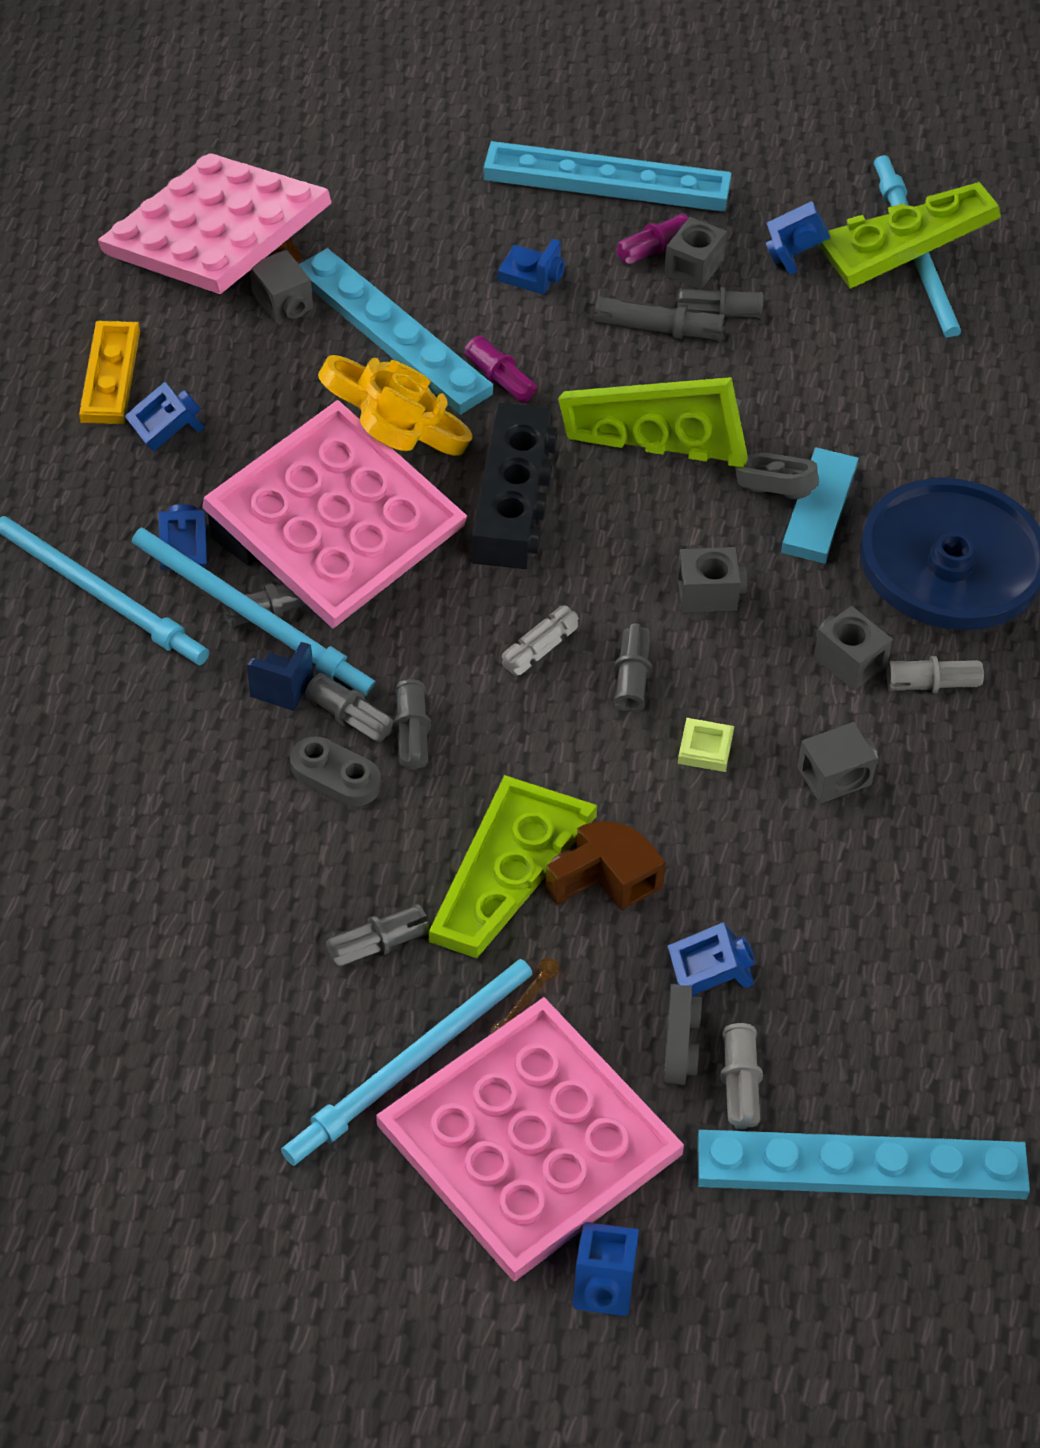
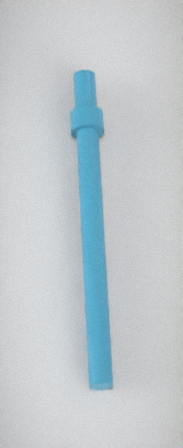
M888 156L878 157L874 161V166L881 180L879 189L885 202H890L891 207L903 203L905 206H909L906 199L907 189L902 177L895 173ZM927 252L913 259L944 336H959L961 333L960 326L930 254Z
M7 516L0 518V534L150 633L153 642L167 651L173 648L199 666L206 662L210 653L209 649L187 636L184 627L168 617L161 619Z
M143 527L139 528L134 534L131 541L132 544L296 651L301 642L311 644L312 662L316 664L315 670L319 673L328 675L332 680L334 678L339 679L352 689L362 692L364 697L374 687L376 681L347 663V656L332 646L326 649Z
M522 959L517 960L335 1106L328 1104L310 1119L311 1125L281 1148L285 1159L295 1166L325 1141L329 1144L334 1142L348 1130L347 1123L530 978L532 970L529 965Z

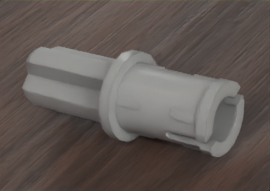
M930 656L929 660H890L887 662L886 677L889 691L920 689L931 690L932 694H937L939 688L978 687L982 685L984 669L982 662L979 660L938 661L937 656Z
M746 1023L730 1024L724 1028L722 1033L725 1067L721 1070L720 1079L726 1085L728 1121L730 1124L735 1125L736 1129L745 1130L747 1127H756L760 1121L758 1084L763 1080V1071L757 1066V1030L755 1027Z

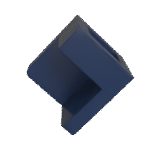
M301 642L291 659L272 653L268 654L265 661L251 658L247 665L250 697L294 711L314 676L311 644Z

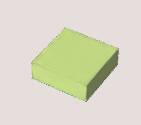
M686 718L678 764L726 772L734 726Z

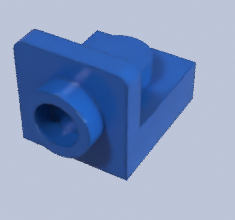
M813 201L767 222L772 238L766 242L770 256L776 265L783 263L789 274L798 272L793 258L794 255L831 238L828 228Z
M552 239L544 253L513 245L498 270V281L544 295L552 282L558 283L564 272L565 259L560 257L561 241Z
M167 382L161 384L125 415L145 444L153 451L157 450L187 423L197 432L206 428L196 415L202 410L197 402L185 389L178 394Z
M179 504L169 507V511H158L159 539L203 568H208L206 531L208 530V522L205 510H197V507L194 505ZM160 562L161 570H172Z
M724 922L668 945L678 985L692 986V996L734 978L743 988L754 985L749 967L755 965L756 962L750 944L744 936L737 938Z
M587 1222L583 1224L576 1264L573 1296L574 1309L620 1316L628 1315L639 1229Z

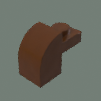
M593 822L577 828L575 850H565L559 853L546 865L545 891L554 903L558 905L599 882L622 911L663 888L666 862L650 842L635 829L616 822Z

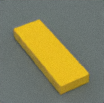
M96 321L79 412L81 423L125 424L140 335L139 322Z

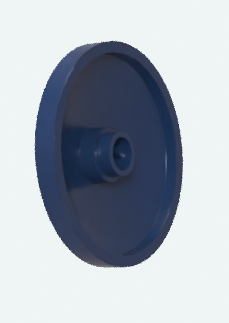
M931 478L914 481L886 494L876 503L866 519L860 543V557L864 573L874 590L888 604L917 621L954 630L989 628L1005 623L1023 613L1034 602L1040 592V527L1035 519L1019 503L989 486L955 478Z

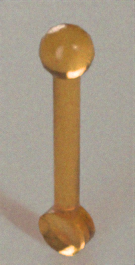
M545 958L540 961L537 977L504 1020L493 1024L491 1034L521 1014L547 979L557 976L559 964L556 960Z

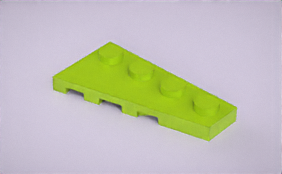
M978 182L926 197L925 204L919 206H905L903 203L888 207L889 214L865 220L864 215L846 219L847 226L829 230L831 238L818 245L851 289L1001 218L1000 209L992 196Z
M732 377L564 391L558 398L567 438L570 440L619 448L627 444L645 447L646 452L662 455L665 451L689 454L688 459L705 462L709 458L726 460L728 465L744 468L748 461Z
M504 775L429 930V942L477 959L545 879L546 865L559 853L569 850L577 841V828L592 823L597 817V805Z

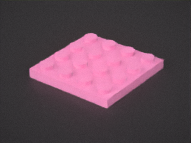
M209 153L199 158L196 164L182 175L172 179L155 196L145 200L137 210L124 220L115 223L110 231L98 239L101 251L113 258L222 294L332 202L329 191L326 188Z
M339 400L328 406L203 498V509L332 629L464 527L467 518L463 511L395 450L371 436L361 425L360 419Z
M545 997L376 1115L377 1126L513 1282L517 1281L579 1234L584 1223L595 1222L682 1156L684 1144Z

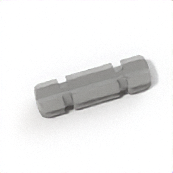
M565 605L557 608L549 615L551 620L546 618L518 640L520 645L515 643L502 653L503 667L515 676L525 672L531 667V660L537 662L562 641L561 635L567 637L578 628L577 621L579 617L576 612L571 611Z

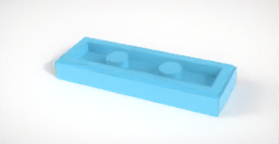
M815 447L811 460L816 462L818 467L819 485L811 491L809 496L797 499L782 543L781 553L826 564L857 469L858 457Z

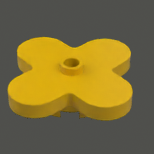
M331 355L327 357L318 373L320 381L328 390L361 409L360 423L363 428L375 439L391 448L410 451L414 448L417 441L420 440L438 451L460 456L472 440L470 429L460 419L445 411L448 406L446 396L442 393L436 397L428 387L431 380L408 365L395 360L380 363L378 358H372L367 366L364 367L348 358Z

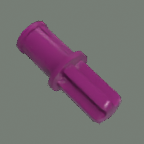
M679 214L658 225L655 223L646 225L642 232L619 241L618 248L616 249L617 256L621 258L624 264H631L654 253L657 256L664 254L669 242L689 217L685 214Z
M482 335L476 336L468 342L465 347L467 352L464 353V356L486 374L487 380L492 384L498 382L521 403L530 401L531 396L537 391V385L515 367V359L511 355L500 352Z

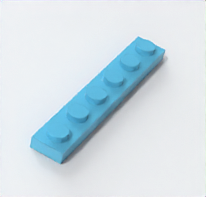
M494 141L490 143L484 164V180L722 212L726 210L732 173Z
M326 248L299 264L311 279L312 291L395 361L408 365L431 380L428 386L429 389L437 396L443 393L447 398L448 405L458 414H463L493 395V384L330 249Z
M722 1130L698 1131V1187L1027 1199L1030 1192L1025 1142Z

